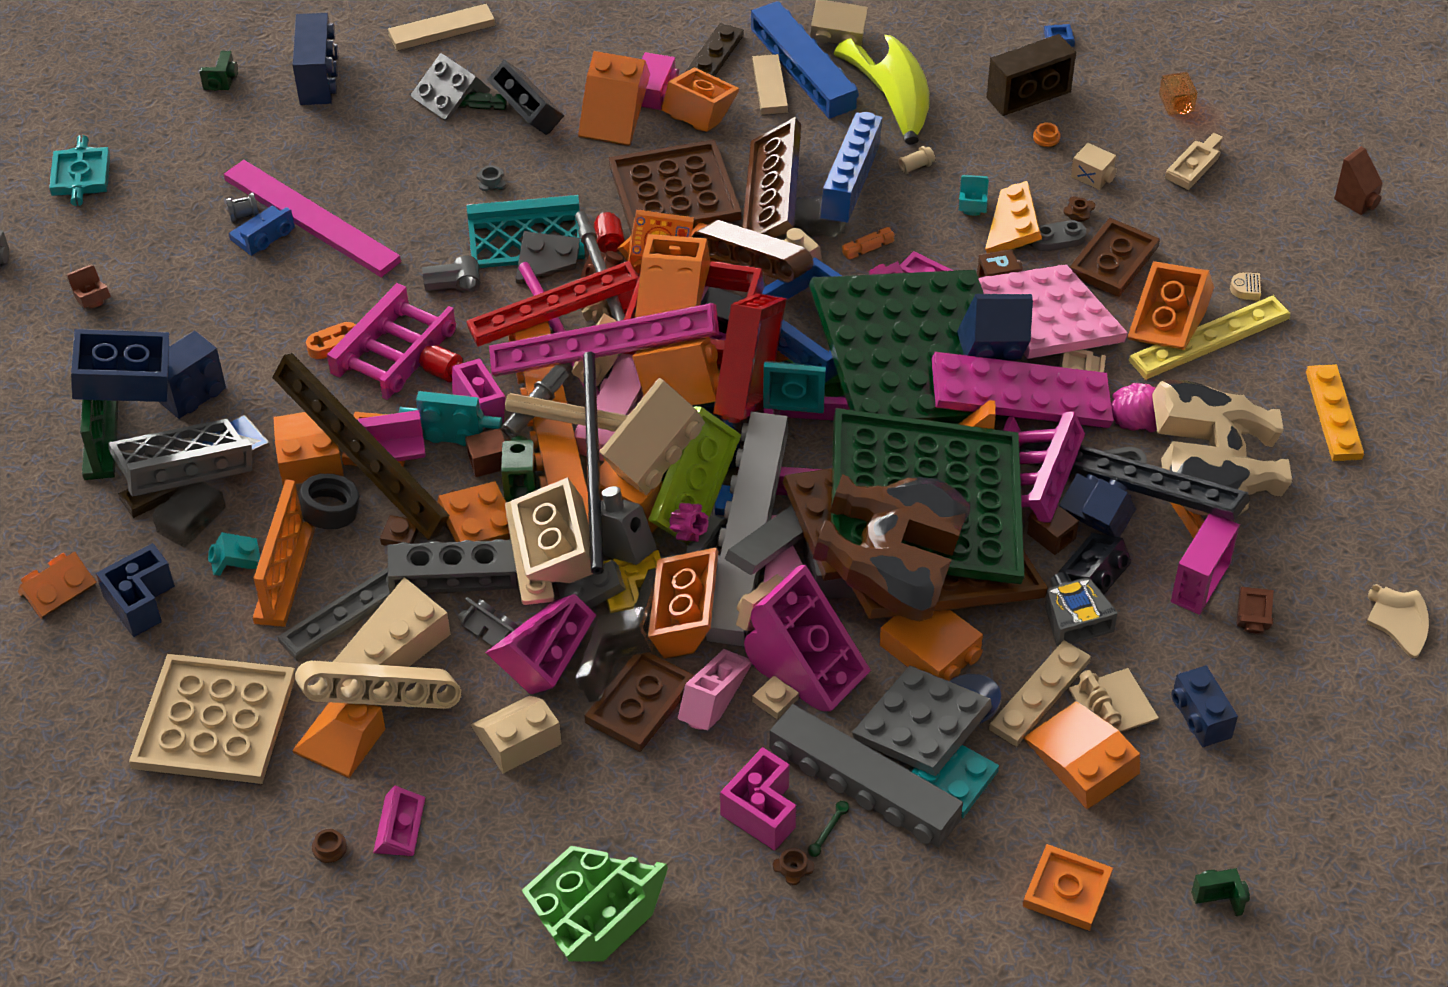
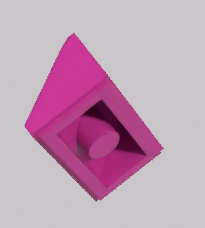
M394 786L386 794L373 853L414 855L425 802L424 796L398 786Z

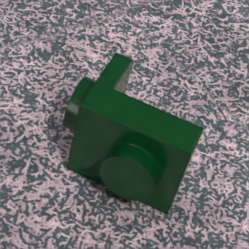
M221 50L216 68H200L199 73L203 89L213 91L230 89L232 79L237 78L238 64L233 61L231 51Z
M1237 868L1222 871L1207 870L1195 876L1191 891L1195 904L1230 899L1235 916L1243 915L1246 902L1250 900V893L1247 883L1241 881Z

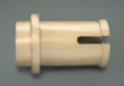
M921 146L919 151L900 157L898 163L901 170L908 174L925 165L930 167L935 162V155L929 146Z

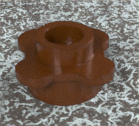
M1073 196L1069 198V205L1064 207L1063 212L1071 220L1082 222L1090 218V212L1095 209V203Z
M789 848L781 854L780 859L774 860L773 870L781 873L786 878L787 884L797 885L800 882V878L806 874L813 873L814 863L808 860L807 855L801 849ZM795 864L797 867L791 868L790 866Z

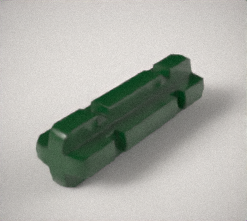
M471 92L470 95H466L458 108L469 106V108L491 110V107H494V110H505L507 100L501 94L492 96L489 93Z

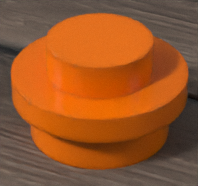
M1048 122L1039 124L1033 133V140L1040 146H1055L1060 141L1058 127Z

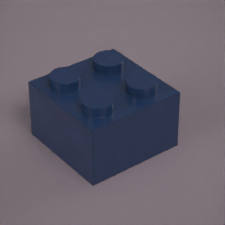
M195 330L169 346L167 402H159L180 419L187 413L194 412L198 406L210 398L217 397L226 388L217 348Z

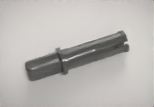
M555 365L542 381H537L534 384L535 389L528 396L552 401L555 398L554 393L569 377L566 368ZM514 412L502 425V431L510 438L518 436L535 416Z

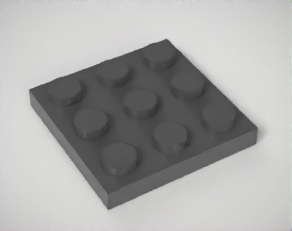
M909 665L852 733L854 739L863 745L936 776L993 707L991 698Z

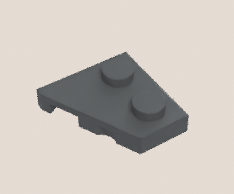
M524 231L518 267L521 263L528 262L535 276H541L542 278L552 276L559 271L565 272L575 269L577 267L580 238ZM517 268L516 283H525L519 268Z

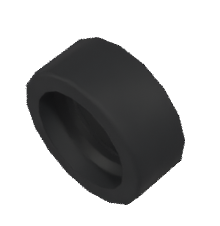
M335 474L311 476L303 482L299 494L303 519L314 527L326 530L346 527L355 520L360 496L358 488L353 482L343 476ZM317 497H333L345 504L325 506L315 502L313 499Z

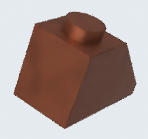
M1360 146L1344 158L1334 197L1336 201L1359 215L1364 214L1369 209L1374 210L1382 198L1380 192L1383 182L1366 148Z

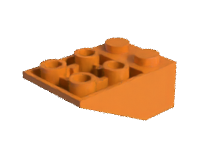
M648 234L642 257L635 318L700 306L711 263L706 238Z

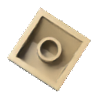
M527 696L471 724L472 729L502 773L561 745L559 721L543 699L533 696Z

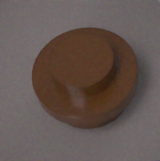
M334 829L320 831L312 842L314 857L324 863H332L341 859L347 850L345 837Z

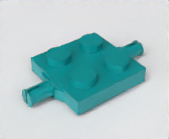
M81 135L77 137V146L75 148L53 151L49 185L51 196L72 194L71 204L77 206V201L79 206L83 204L84 193L107 192L109 148L88 147L89 138L85 135H82V138Z
M419 391L416 398L417 408L402 406L399 408V413L419 410L423 439L433 443L442 441L466 446L465 437L483 433V428H502V417L484 415L480 409L479 397Z

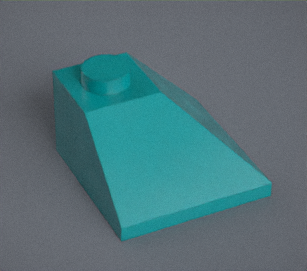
M764 362L763 408L824 413L826 367L784 362Z

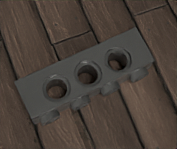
M496 539L493 541L475 542L465 540L447 543L434 541L418 544L403 542L387 545L389 593L396 588L404 577L423 593L517 588V573L511 540Z

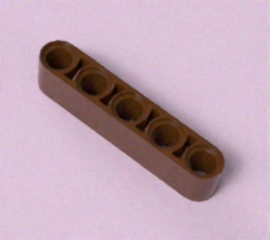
M720 220L713 221L692 235L693 238L707 239L710 257L733 265L762 268L763 275L784 282L793 281L813 267V258L806 248Z

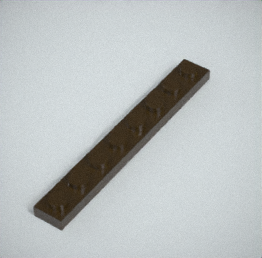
M293 353L285 354L272 378L428 540L437 538L450 515Z

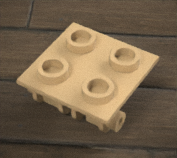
M1129 668L1102 677H1098L1096 673L1087 670L1080 674L1078 685L1069 687L1075 701L1120 732L1159 719Z

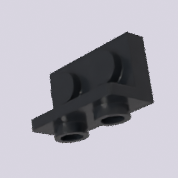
M1092 533L1058 573L1066 572L1071 582L1083 578L1091 579L1104 595L1131 564V559L1123 538Z

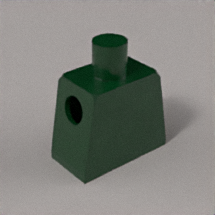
M515 436L511 441H504L502 443L501 473L506 502L536 491L534 442L524 436ZM524 475V486L515 485L514 478Z

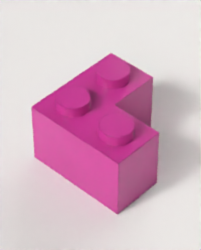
M762 747L720 792V815L774 851L796 828V805L782 796L789 788L790 764Z

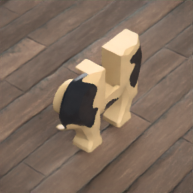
M1164 380L1159 382L1152 393L1157 433L1209 440L1210 446L1172 441L1161 458L1162 468L1249 492V495L1267 490L1274 496H1283L1292 483L1289 459H1279L1274 462L1246 457V443L1241 435L1249 433L1257 437L1265 446L1273 447L1283 433L1280 409L1267 411L1251 403L1245 395L1223 393L1196 382L1187 380ZM1249 503L1245 506V508L1242 510L1240 514L1248 510ZM1183 506L1194 514L1209 515V513Z

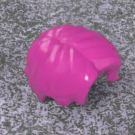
M1132 383L1112 394L1114 400L1111 403L1115 423L1119 424L1122 429L1132 431L1147 429L1149 432H1155L1157 426L1152 393L1156 387H1152L1150 384Z

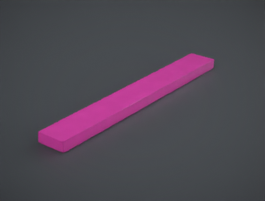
M242 160L224 173L225 181L248 195L254 192L255 199L268 208L273 205L279 211L285 207L291 209L294 224L379 277H383L401 263L399 254L249 162Z
M710 303L489 346L491 375L497 377L582 361L585 352H593L595 358L716 336L719 335L717 308L715 304Z

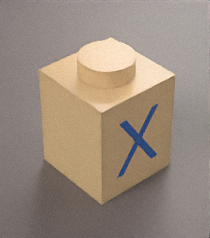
M1087 143L1073 158L1071 177L1100 190L1106 182L1111 183L1116 175V155Z

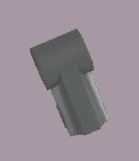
M460 256L455 259L453 264L422 267L425 291L456 288L459 292L465 293V290L475 292L480 287L479 264L477 259L472 256Z

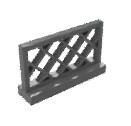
M228 419L108 443L111 455L128 481V491L131 496L253 471L252 445L248 439H241ZM223 430L225 431L222 435L213 433ZM189 437H190V438H194V440H193V441H190V440H185L184 438H189ZM203 441H208V442H212V443H214V444H213V445H208V444H203L202 442H203ZM155 444H164V446L159 447L155 446ZM174 447H178V448H182V449H184V450H183V451H177V450H173V448H174ZM125 450H134L133 453H128V452H124V451H125ZM144 453L152 454L154 456L150 458L142 455Z

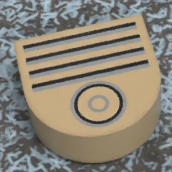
M1243 272L1234 275L1230 285L1231 293L1240 299L1260 300V273Z

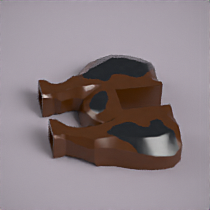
M842 474L830 513L836 515L844 514L850 518L865 520L866 525L862 533V544L857 545L845 539L839 534L832 522L825 520L812 559L826 561L840 574L848 586L868 595L879 605L897 615L919 622L930 619L937 605L951 559L901 542L905 540L952 556L961 529L969 516L970 505L953 487L934 478H906L888 486L865 487L856 486L848 476Z

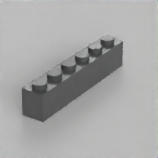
M794 704L789 707L770 730L769 749L772 750L774 755L784 761L788 759L795 763L806 775L810 777L817 776L824 780L835 792H844L853 797L862 808L877 811L891 825L906 828L924 844L931 843L939 848L961 820L963 808L961 800Z

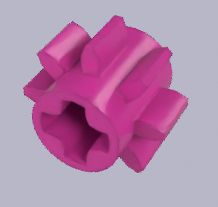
M679 503V509L671 512L670 529L677 533V540L698 542L699 535L707 532L709 517L704 512H701L702 505Z

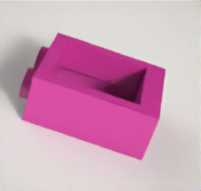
M1212 514L1207 516L1178 564L1171 597L1172 603L1199 615L1201 614L1231 564L1240 524Z

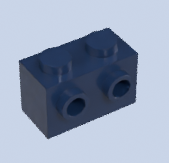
M1207 665L1177 674L1174 689L1171 692L1172 700L1181 711L1190 731L1196 736L1202 748L1231 739L1238 715Z

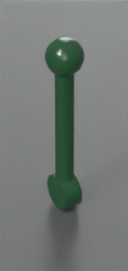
M846 801L836 803L835 814L817 841L809 845L807 850L811 857H818L820 855V847L840 817L849 811V804Z

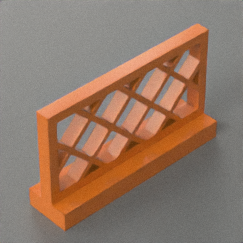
M285 480L254 576L258 595V602L252 617L254 624L286 627L316 528L303 521L296 484L292 480Z

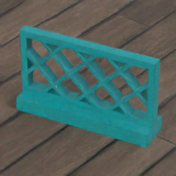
M578 195L466 205L471 256L477 259V255L484 248L494 254L490 259L477 260L479 268L518 265L520 254L516 257H510L505 252L512 246L521 250L522 243L518 240L523 236L524 231L538 233L531 229L535 223H544L548 226L542 232L543 234H550L554 230L562 236L580 238L578 234L579 226L575 218V214L580 211ZM575 220V225L569 231L559 226L562 221ZM514 225L520 229L513 236L503 231L507 226ZM488 228L492 232L483 239L475 234V229ZM497 236L507 241L500 249L490 244ZM580 239L578 259H585L584 244Z

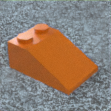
M598 51L593 52L586 78L578 137L627 146L631 145L650 77L646 60Z
M1153 261L1127 337L1128 340L1185 350L1207 311L1213 293L1214 285L1209 270Z
M306 412L274 417L276 454L283 486L285 480L295 481V484L306 481L309 477L318 474L344 476L340 448Z
M1077 701L1023 737L1027 744L1086 809L1097 804L1140 774V753L1119 730Z

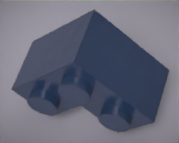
M1078 473L1059 504L1061 508L1080 522L1106 535L1121 537L1136 510L1131 500L1132 497L1126 492L1127 487L1112 479L1108 483L1093 475L1088 474L1087 477H1084Z
M153 543L96 573L104 599L133 637L162 622L155 597L170 590L175 585L168 562Z

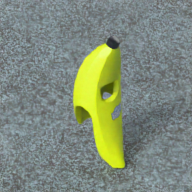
M885 35L889 45V52L884 60L876 65L861 46L855 44L852 38L839 43L834 51V56L857 67L880 91L884 92L904 136L905 143L909 145L918 143V133L924 125L929 110L930 93L924 72L913 54L895 37Z

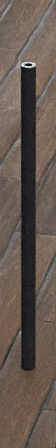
M585 352L583 354L590 565L591 573L598 575L604 572L596 365L595 354L593 352Z

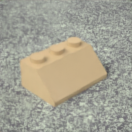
M658 378L599 452L620 478L647 495L651 489L659 485L663 474L671 464L676 463L680 459L682 451L687 444L700 434L705 421L690 403L664 380Z
M568 477L510 501L525 574L528 579L572 583L593 574L591 573L589 523L583 497Z

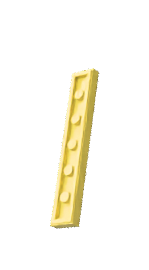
M1273 295L1197 327L1185 350L1153 345L1130 355L1129 362L1147 380L1290 319L1291 313Z

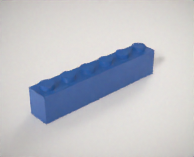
M779 1L751 10V30L773 55H779L781 65L828 119L857 108L859 92L856 85L847 79L842 69L838 68L831 61L830 56L822 51L816 40L806 33L804 27L798 24L788 9H785Z
M871 112L855 114L823 187L820 218L849 222L880 145L883 117L875 116Z

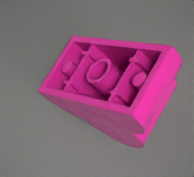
M806 565L796 567L752 609L751 620L755 629L746 636L744 641L748 658L760 673L769 679L776 676L799 692V697L812 707L821 711H832L871 671Z

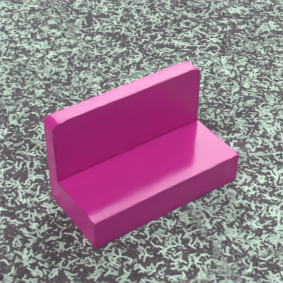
M419 410L358 419L397 461L424 458L426 456Z

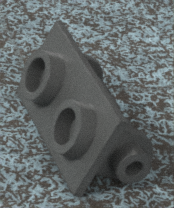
M466 597L465 600L471 606L468 610H462L458 617L461 621V626L467 628L478 637L488 628L489 630L482 639L491 646H495L519 627L505 615L501 619L494 616L493 613L496 610L481 599L475 603Z

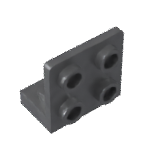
M440 53L411 93V97L444 120H449L468 93H489L491 89L475 75Z

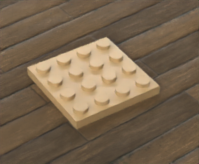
M167 654L129 760L131 769L263 784L295 681V668Z

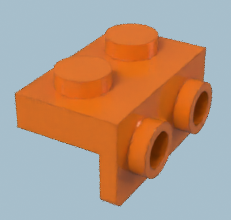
M75 551L68 556L64 553L56 556L48 563L49 568L40 573L34 570L21 579L23 584L20 585L18 593L21 597H26L41 619L96 585L97 582Z

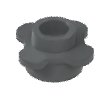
M492 165L482 168L477 174V179L480 180L479 189L482 191L495 188L503 189L506 186V182L502 179L504 172L499 167Z

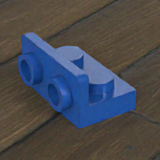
M272 205L229 233L230 240L252 256L258 251L266 249L270 243L281 236L288 235L295 228L292 210L285 207L279 211Z

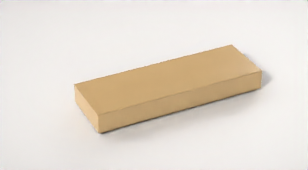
M779 55L752 56L761 115L788 113V103Z

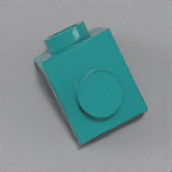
M961 176L958 211H964V214L971 216L987 212L989 184L987 176Z
M221 532L216 543L212 544L208 551V561L212 564L213 575L217 576L221 575L226 565L256 569L260 560L257 538Z

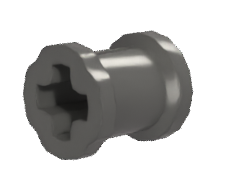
M254 192L249 193L247 197L233 200L231 198L226 199L231 222H235L238 218L252 215L255 217L259 214Z

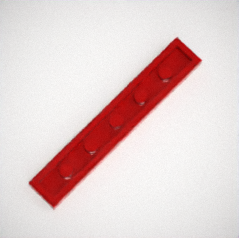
M627 261L467 320V326L477 347L635 289L639 277L631 263Z

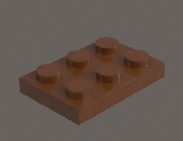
M1109 218L1069 268L1081 281L1120 297L1157 250L1160 238Z
M639 648L584 715L585 723L641 752L680 703L685 684L695 675Z

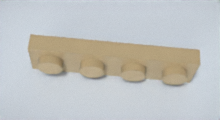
M1063 640L993 719L989 730L1017 747L1024 739L1023 737L1033 729L1090 663L1091 656Z

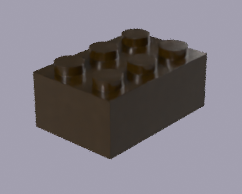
M1060 34L990 57L986 98L1002 116L1070 93L1072 90L1076 51Z

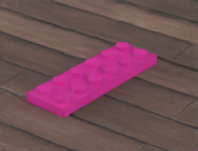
M935 352L932 357L934 394L937 408L975 412L986 402L993 400L995 401L996 415L1060 422L1063 413L1075 412L1081 425L1110 428L1113 423L1107 373Z

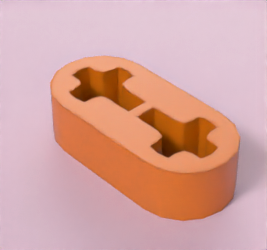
M343 322L311 334L306 340L308 355L311 358L320 360L327 358V354L345 337L344 334H347L356 324Z

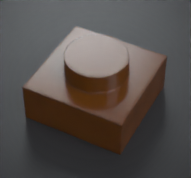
M389 515L380 536L381 545L387 546L403 542L413 544L419 530L408 518Z

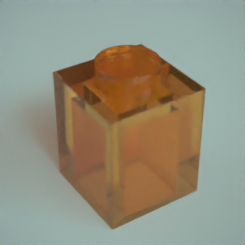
M1188 72L1162 75L1159 96L1168 115L1194 112L1198 92Z

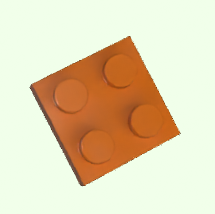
M496 481L438 496L437 502L450 515L446 523L455 542L511 539L505 510L506 501Z
M1046 844L1025 895L1023 907L1090 931L1112 876L1113 867Z

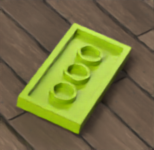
M694 407L705 421L702 430L683 449L680 459L668 468L648 519L674 537H676L677 533L670 529L671 512L679 509V503L702 505L701 512L710 517L741 438L740 433L702 407ZM680 540V541L684 542V543L687 544V545L691 542V541H683V540Z

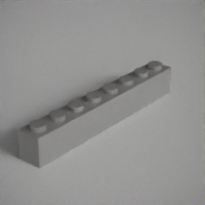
M751 412L749 423H743L741 441H744L743 449L738 448L736 455V467H739L738 475H732L730 493H734L733 499L726 502L724 519L728 520L727 527L721 528L719 535V546L722 547L721 555H718L711 629L706 634L707 641L744 646L745 638L748 635V631L736 625L739 614L737 605L743 595L749 594L757 588L761 569L753 575H749L726 561L725 556L728 549L771 520L788 438V416Z

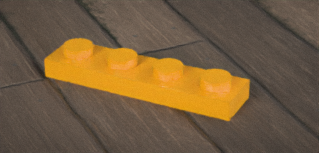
M1337 364L1307 366L1306 375L1332 461L1362 460L1364 456L1363 447Z

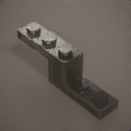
M656 568L648 569L645 580L641 585L637 602L634 604V609L599 615L588 647L584 652L581 666L576 674L577 685L580 690L584 691L589 702L602 699L616 658L652 651L654 644L648 637Z

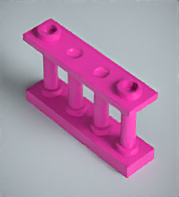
M396 283L327 354L330 374L340 378L347 370H356L379 381L382 398L388 400L395 392L398 393L403 388L405 381L420 366L419 358L423 349L429 345L439 346L446 337L449 338L454 334L456 330L454 308L448 306L439 317L410 305L407 288ZM406 315L429 327L420 335L393 322L399 316ZM389 333L412 345L405 353H402L376 340L382 334ZM372 351L395 363L386 372L358 358L364 352Z
M1075 412L1063 413L1056 429L1021 431L1015 418L1008 417L1002 431L1017 432L1019 434V447L1023 443L1052 441L1046 451L1019 452L1020 465L1043 463L1042 468L1038 472L1020 473L1021 486L1034 485L1029 495H1021V506L1030 507L1039 521L1051 522L1085 432Z

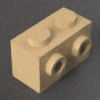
M816 0L810 37L821 43L832 42L838 44L852 38L855 44L861 46L868 7L828 0Z

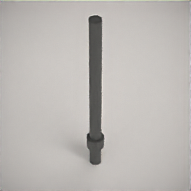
M584 211L577 212L575 218L579 226L578 234L581 242L588 249L596 273L607 269L596 241L598 236L594 226L590 225ZM618 295L608 298L607 302L616 321L624 320L625 313Z

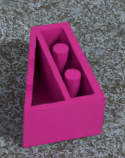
M576 594L569 595L548 604L485 653L528 693L535 694L554 688L596 614Z

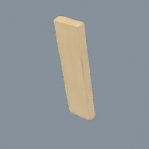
M487 4L388 28V32L397 51L495 26V19Z

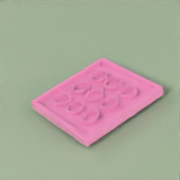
M1068 265L979 278L984 294H1032L1031 341L1024 352L1027 359L1117 344L1126 340L1128 332L1077 275L1072 272Z

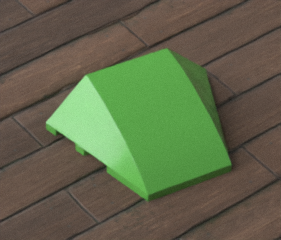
M570 846L531 881L522 892L568 961H605L653 915L668 867L666 863L656 862L652 866L639 863L638 858L634 857L621 860L610 858L607 852Z

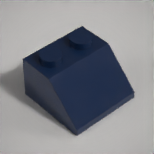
M975 294L957 330L964 355L1008 361L1021 359L1031 341L1032 294Z

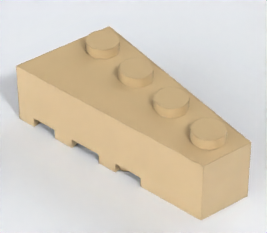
M404 577L333 662L409 667L451 635L448 614ZM353 679L345 680L341 687L350 685ZM385 680L376 683L373 689L380 688Z

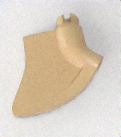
M1378 584L1373 585L1372 590L1370 589L1368 593V599L1376 603L1366 624L1385 632L1411 658H1417L1423 649L1429 629L1428 611L1423 597L1417 590L1402 593L1388 587L1382 588Z

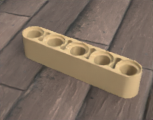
M307 661L298 667L295 674V680L309 700L316 702L446 709L455 706L461 698L460 686L443 669ZM320 677L316 684L308 685L312 678ZM353 679L350 685L341 687L345 680ZM385 680L380 688L373 689L376 683ZM417 682L413 689L405 691L408 685ZM448 684L444 691L437 693L441 686Z

